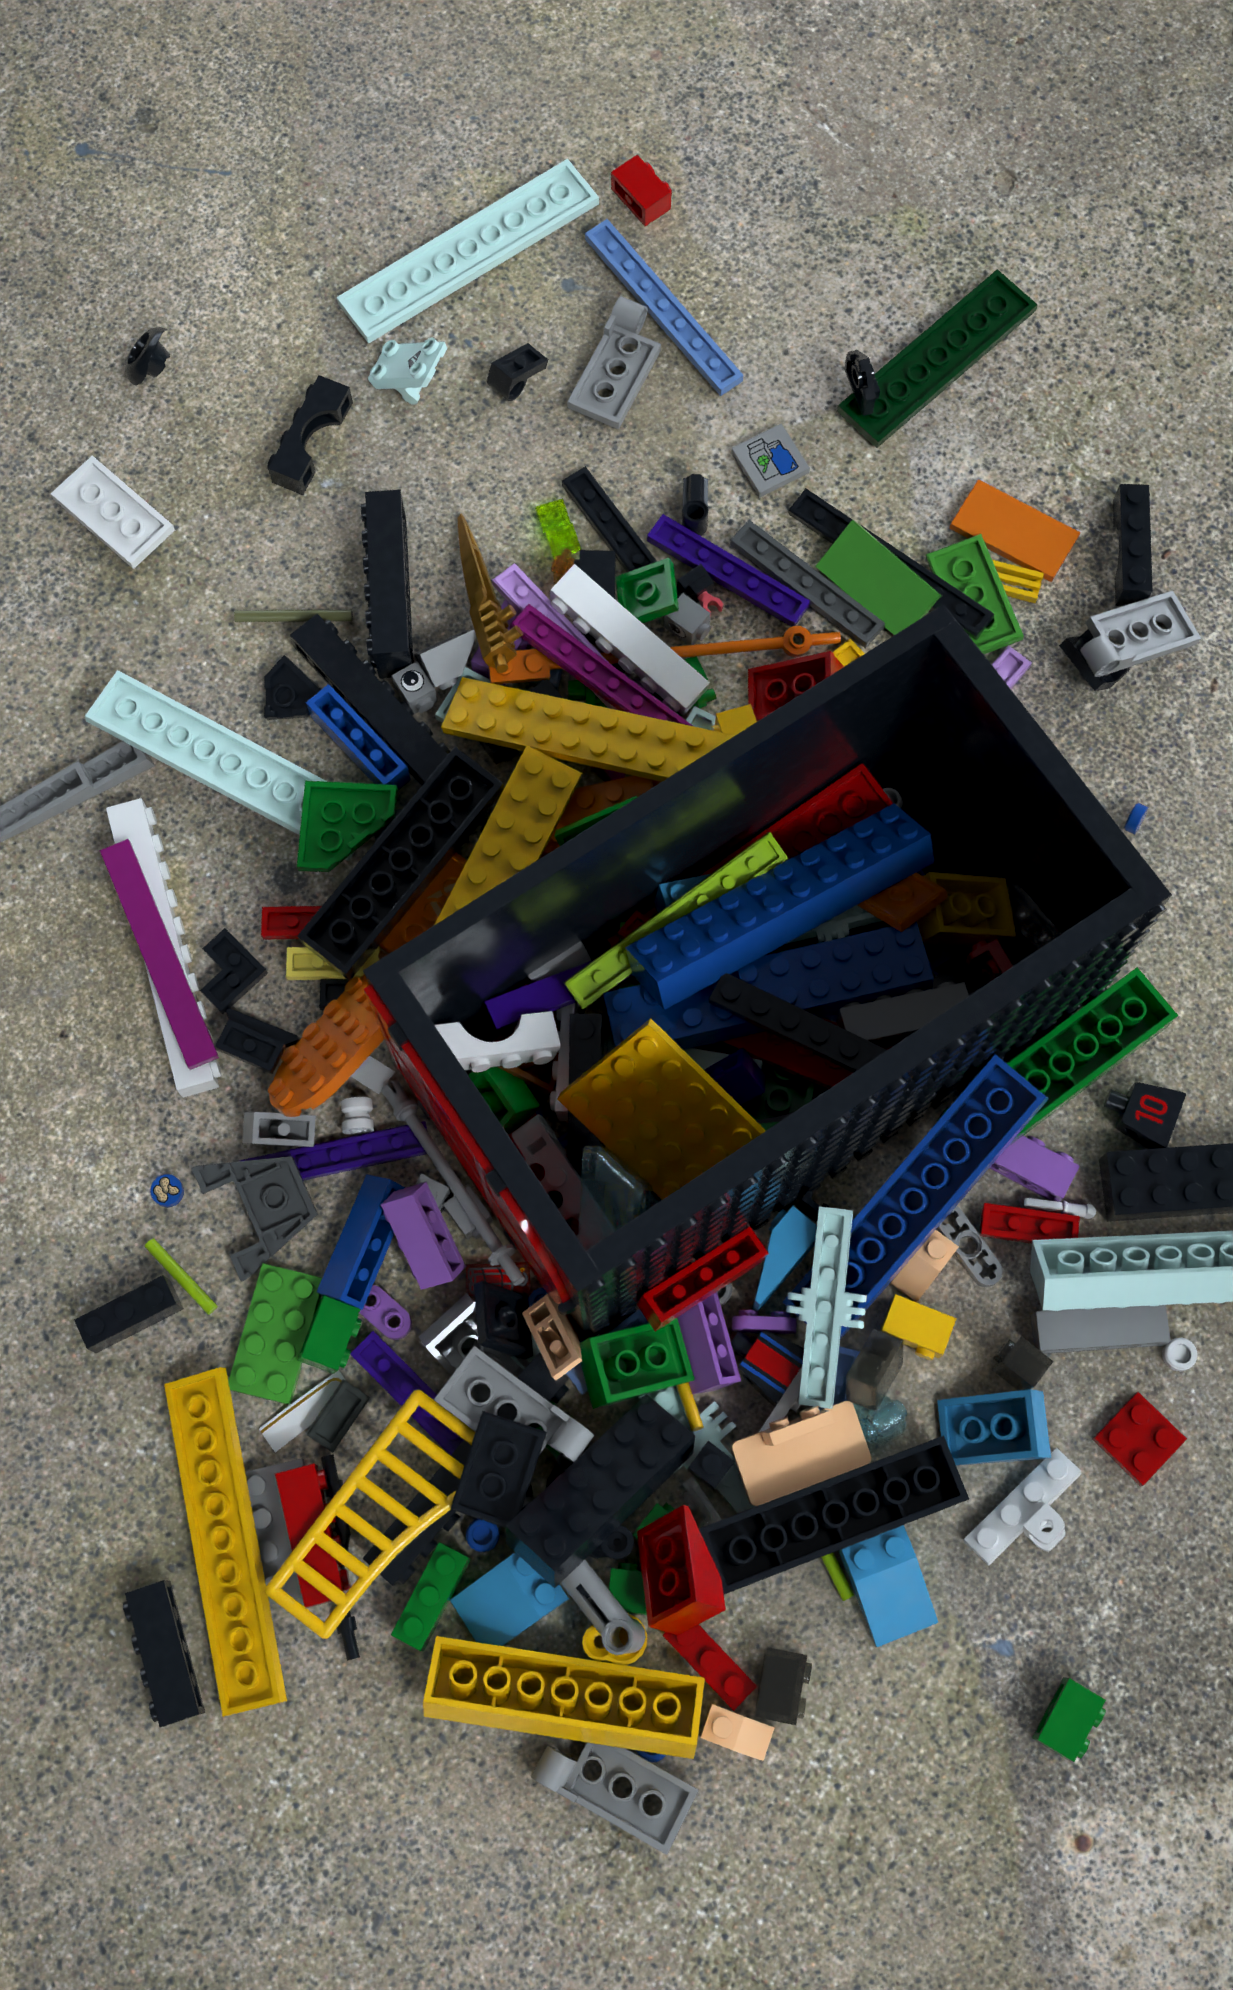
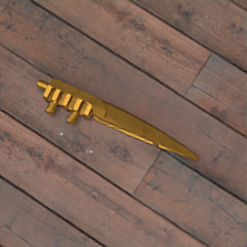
M460 513L457 517L463 576L470 604L469 613L485 663L495 668L497 672L504 673L508 670L507 663L517 655L514 649V641L523 636V633L517 625L510 630L506 629L509 626L507 621L516 615V611L512 605L501 609L481 552L463 514Z

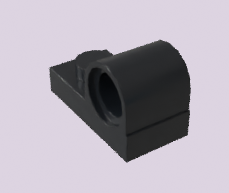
M527 343L491 363L487 384L508 401H513L521 394L529 377L546 369L549 359Z

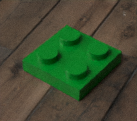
M669 557L616 576L618 602L641 623L679 611L674 564Z

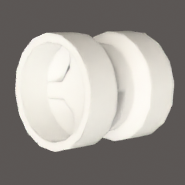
M351 1097L341 1101V1111L345 1114V1120L342 1122V1132L344 1134L361 1135L374 1131V1121L370 1118L369 1114L373 1110L371 1098Z

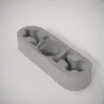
M956 1206L949 1215L954 1214L956 1216L953 1223L958 1230L962 1226L966 1230L960 1232L955 1239H952L950 1236L955 1232L950 1224L944 1226L941 1223L937 1231L957 1246H959V1241L963 1237H970L976 1242L977 1248L973 1254H965L960 1248L954 1254L977 1285L991 1287L1001 1279L1003 1273L1002 1266L962 1210ZM981 1252L985 1255L980 1260L986 1268L990 1266L994 1268L991 1274L992 1280L988 1276L984 1278L980 1276L979 1273L982 1271V1267L978 1261L973 1266L969 1262L977 1258Z

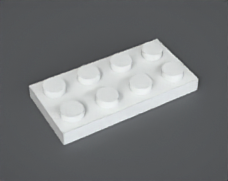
M93 456L51 493L53 499L133 569L175 531L173 525Z

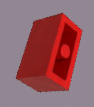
M638 155L611 172V190L644 226H647L671 210L672 190L666 181H661L655 174L652 166L648 162H644Z

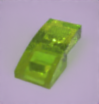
M563 498L536 506L535 512L553 559L580 552L581 547L573 523L570 522Z

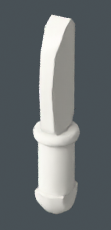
M1032 1198L1024 1199V1206L1028 1209L1084 1217V1219H1090L1096 1215V1209L1091 1204L1084 1205L1068 1203L1067 1201L1057 1202Z

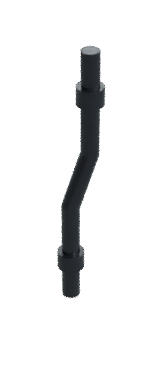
M334 1454L321 1457L329 1489L324 1490L325 1496L329 1497L330 1501L343 1485V1480H339ZM336 1516L335 1527L337 1535L340 1536L342 1547L348 1551L351 1536L349 1525ZM340 1563L341 1570L345 1569V1566ZM350 1611L337 1627V1633L342 1635L347 1661L360 1657L354 1631L357 1630L355 1616L351 1617Z

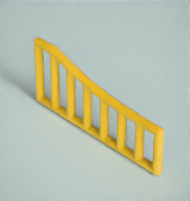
M419 1389L411 1393L265 1587V1593L268 1597L322 1639H328L333 1634L350 1609L396 1555L423 1530L451 1510L456 1491L449 1496L445 1495L387 1450V1447L399 1433L458 1479L461 1478L464 1465L411 1426L407 1421L417 1407L420 1406L470 1445H472L475 1431ZM380 1461L436 1505L422 1516L417 1517L369 1480L366 1475L375 1463ZM358 1488L408 1527L392 1541L346 1506L345 1503ZM336 1516L382 1550L369 1566L365 1565L324 1533ZM314 1544H317L359 1577L346 1594L303 1561ZM293 1572L297 1573L336 1604V1607L324 1622L281 1589Z

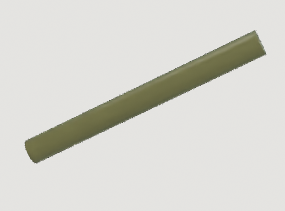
M352 609L235 610L234 620L235 622H307L318 613L324 621L327 619L330 621H353Z

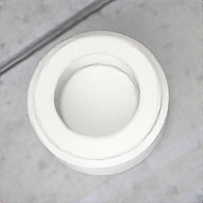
M1175 1338L1164 1346L1162 1357L1170 1369L1185 1371L1196 1363L1197 1350L1188 1339Z

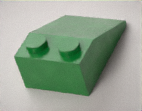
M677 1318L656 1332L649 1323L592 1337L580 1342L582 1362L580 1364L593 1409L695 1380Z

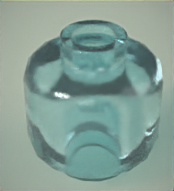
M879 1396L864 1406L859 1412V1422L865 1439L870 1443L875 1442L879 1445H886L906 1430L905 1417L907 1416V1411L899 1400H892L888 1396Z

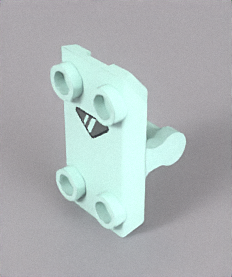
M431 337L425 342L398 344L395 340H389L384 344L381 355L370 371L369 382L376 389H396L406 402L413 405L417 404L422 387L428 386L436 371L435 367L440 357H443L447 350L445 341L437 342L435 338Z

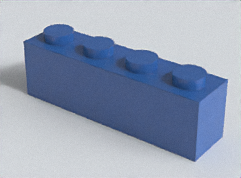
M329 684L306 702L311 718L374 784L396 785L399 790L411 780L407 765Z
M366 1174L316 1293L363 1310L394 1236V1231L384 1216L381 1204L394 1191L404 1189L405 1187L391 1179Z

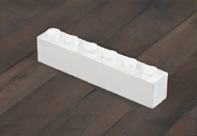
M575 564L550 590L551 605L556 611L562 615L565 613L574 620V626L583 634L589 633L596 639V645L604 653L609 654L611 652L619 659L618 664L623 670L629 674L635 673L641 679L640 683L650 693L656 692L664 699L663 703L675 713L678 711L684 716L707 691L709 681Z

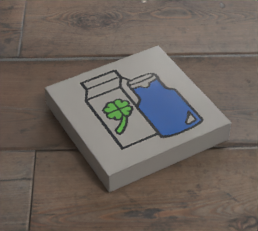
M782 423L731 449V454L759 498L809 474L810 467Z

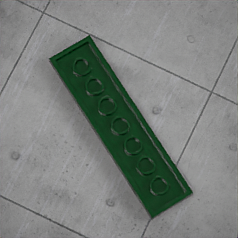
M997 269L875 373V378L880 388L879 399H875L873 414L861 415L853 393L838 405L837 412L878 448L1036 311L1038 304Z

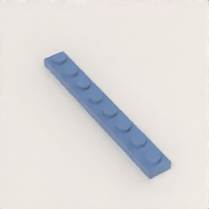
M608 219L585 233L586 242L638 302L648 308V313L720 396L743 382V374Z

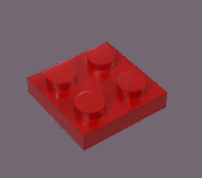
M1136 1392L1092 1440L1141 1487L1147 1483L1187 1438L1139 1392Z

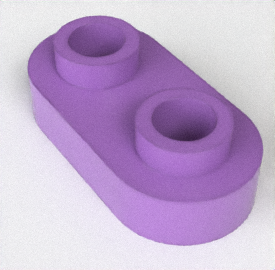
M373 1285L369 1296L376 1297V1304L371 1307L365 1304L363 1310H360L359 1313L387 1338L392 1340L404 1338L412 1327L410 1315L385 1291ZM392 1317L400 1318V1324L396 1328L389 1326V1320Z
M740 1310L739 1316L732 1317V1331L761 1333L763 1330H766L773 1334L796 1333L797 1319L790 1318L789 1312H771L770 1317L758 1316V1311Z

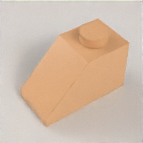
M935 1230L890 1284L912 1301L918 1302L959 1246Z
M710 1703L699 1736L717 1745L764 1761L775 1727Z

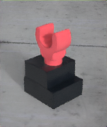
M702 564L677 579L676 587L681 593L689 596L696 603L700 601L701 606L710 613L711 611L708 607L711 605L716 606L720 612L722 611V601L711 595L713 593L714 581Z

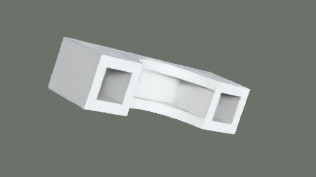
M552 1011L521 1015L515 1026L514 1034L498 1042H486L471 1036L462 1027L460 1022L435 1025L464 1070H472L473 1072H483L490 1067L496 1066L514 1068L528 1062H534L537 1065L546 1064L555 1058L561 1047Z

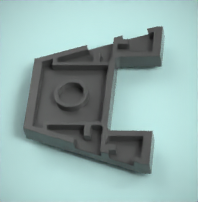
M293 1156L192 1167L202 1194L232 1181L235 1183L258 1235L259 1242L230 1255L241 1282L247 1280L262 1266V1263L267 1262L318 1215Z

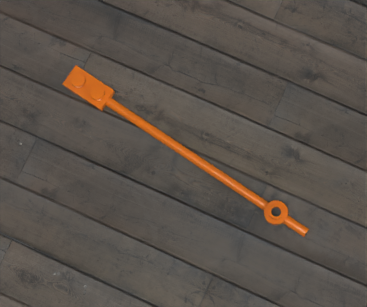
M792 626L786 630L782 637L673 646L670 648L681 658L783 649L791 657H800L811 646L841 643L840 632L810 634L805 627ZM793 636H800L802 644H795ZM537 649L517 650V655L507 663L508 670L504 673H499L495 668L488 666L490 683L493 684L541 681L547 678L550 680V670L563 669ZM611 652L609 654L600 653L610 664H618L619 659Z

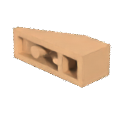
M548 1294L522 1313L552 1378L558 1380L582 1362L578 1333L569 1315H561L558 1311V1305Z

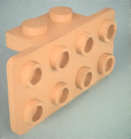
M843 1401L834 1404L832 1409L824 1408L819 1410L818 1406L811 1407L799 1412L801 1416L791 1421L788 1420V1417L769 1423V1429L734 1441L731 1444V1451L749 1503L753 1506H759L869 1464L872 1457L852 1402Z

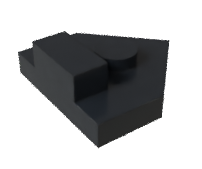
M859 350L847 352L844 370L861 415L873 414L875 399H879L880 388L876 381L873 367L870 364V359Z
M285 655L264 676V689H266L264 718L267 720L308 718L310 713L306 702L321 691V688Z

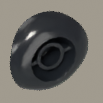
M163 327L151 328L134 344L125 362V374L131 384L137 386L143 382L146 375L157 377L166 367L165 361L170 358V353L159 342L162 333L168 329Z

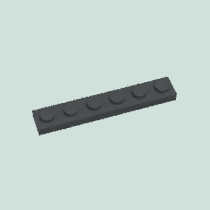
M748 520L731 538L730 545L776 581L810 600V607L865 649L884 629L885 623L752 521Z

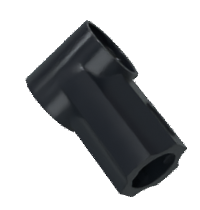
M691 474L683 478L682 525L702 536L708 527V478H704L701 474Z

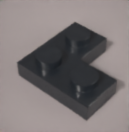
M226 928L202 948L222 971L200 991L222 1015L226 1012V1009L231 1008L268 974L267 970Z

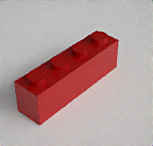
M749 1226L643 1294L637 1306L656 1332L761 1264L769 1253Z
M315 1463L275 1474L292 1551L328 1505L323 1491L329 1489L324 1469L319 1470L318 1465ZM330 1523L324 1533L342 1546L340 1536L333 1535ZM314 1544L303 1561L346 1594V1590L351 1588L347 1568L341 1570L339 1561L317 1544ZM297 1574L304 1607L311 1608L332 1602Z

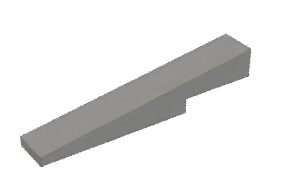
M122 741L84 764H81L79 761L73 763L0 806V843L154 767L155 765L150 755Z

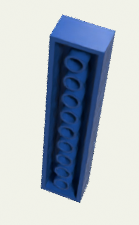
M892 804L784 863L777 865L767 873L751 879L625 947L632 975L665 1010L717 982L725 973L731 974L933 864L934 856L931 834L896 804Z
M917 921L903 932L891 926L762 956L730 974L820 1018L837 1015L840 1008L851 1002L858 1001L863 1004L873 1002L876 998L883 995L901 996L916 988H921L923 991L932 989L934 981ZM718 981L665 1010L642 985L603 993L615 1047L650 1018L683 1050L756 1034L766 1030L709 1003V998Z
M996 1054L852 1220L845 1292L867 1295L866 1302L853 1301V1307L865 1308V1311L870 1307L1049 1100V1098ZM812 1268L791 1292L801 1293L802 1287L811 1288ZM788 1296L783 1301L786 1306H800L799 1300L787 1299ZM852 1314L851 1320H858L862 1315ZM841 1326L840 1340L851 1327Z

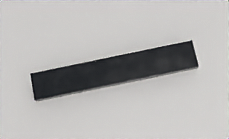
M586 466L562 480L563 488L610 551L616 552V559L626 572L657 562ZM676 587L677 598H679L682 593Z

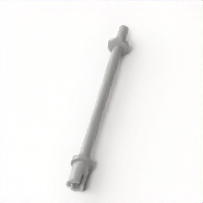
M398 1080L391 1081L394 1087L393 1091L387 1083L382 1088V1093L393 1107L394 1116L398 1121H406L492 1251L488 1262L491 1266L501 1265L514 1286L521 1284L525 1278L511 1258L515 1253L514 1246L512 1244L502 1245L417 1117L418 1105L416 1102L409 1099Z

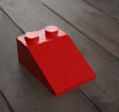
M831 651L748 669V704L752 706L756 721L758 722L844 666Z
M682 1505L637 1531L648 1627L679 1635L726 1610L721 1576L688 1506Z

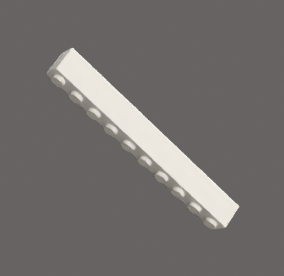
M142 798L107 807L106 810L114 842L116 844L126 839L130 840L197 1002L195 991L199 990V984L195 973L190 974L187 964L192 962V957L188 945L182 944L180 935L185 934V930L180 916L175 917L173 907H177L178 903L174 890L168 889L166 880L171 879L166 861L161 862L159 852H163L164 849L159 834L154 835L152 825L157 824L152 807H146ZM146 966L177 1091L184 1098L218 1088L217 1077L222 1075L217 1059L189 1070ZM202 1001L197 1002L203 1019H207Z

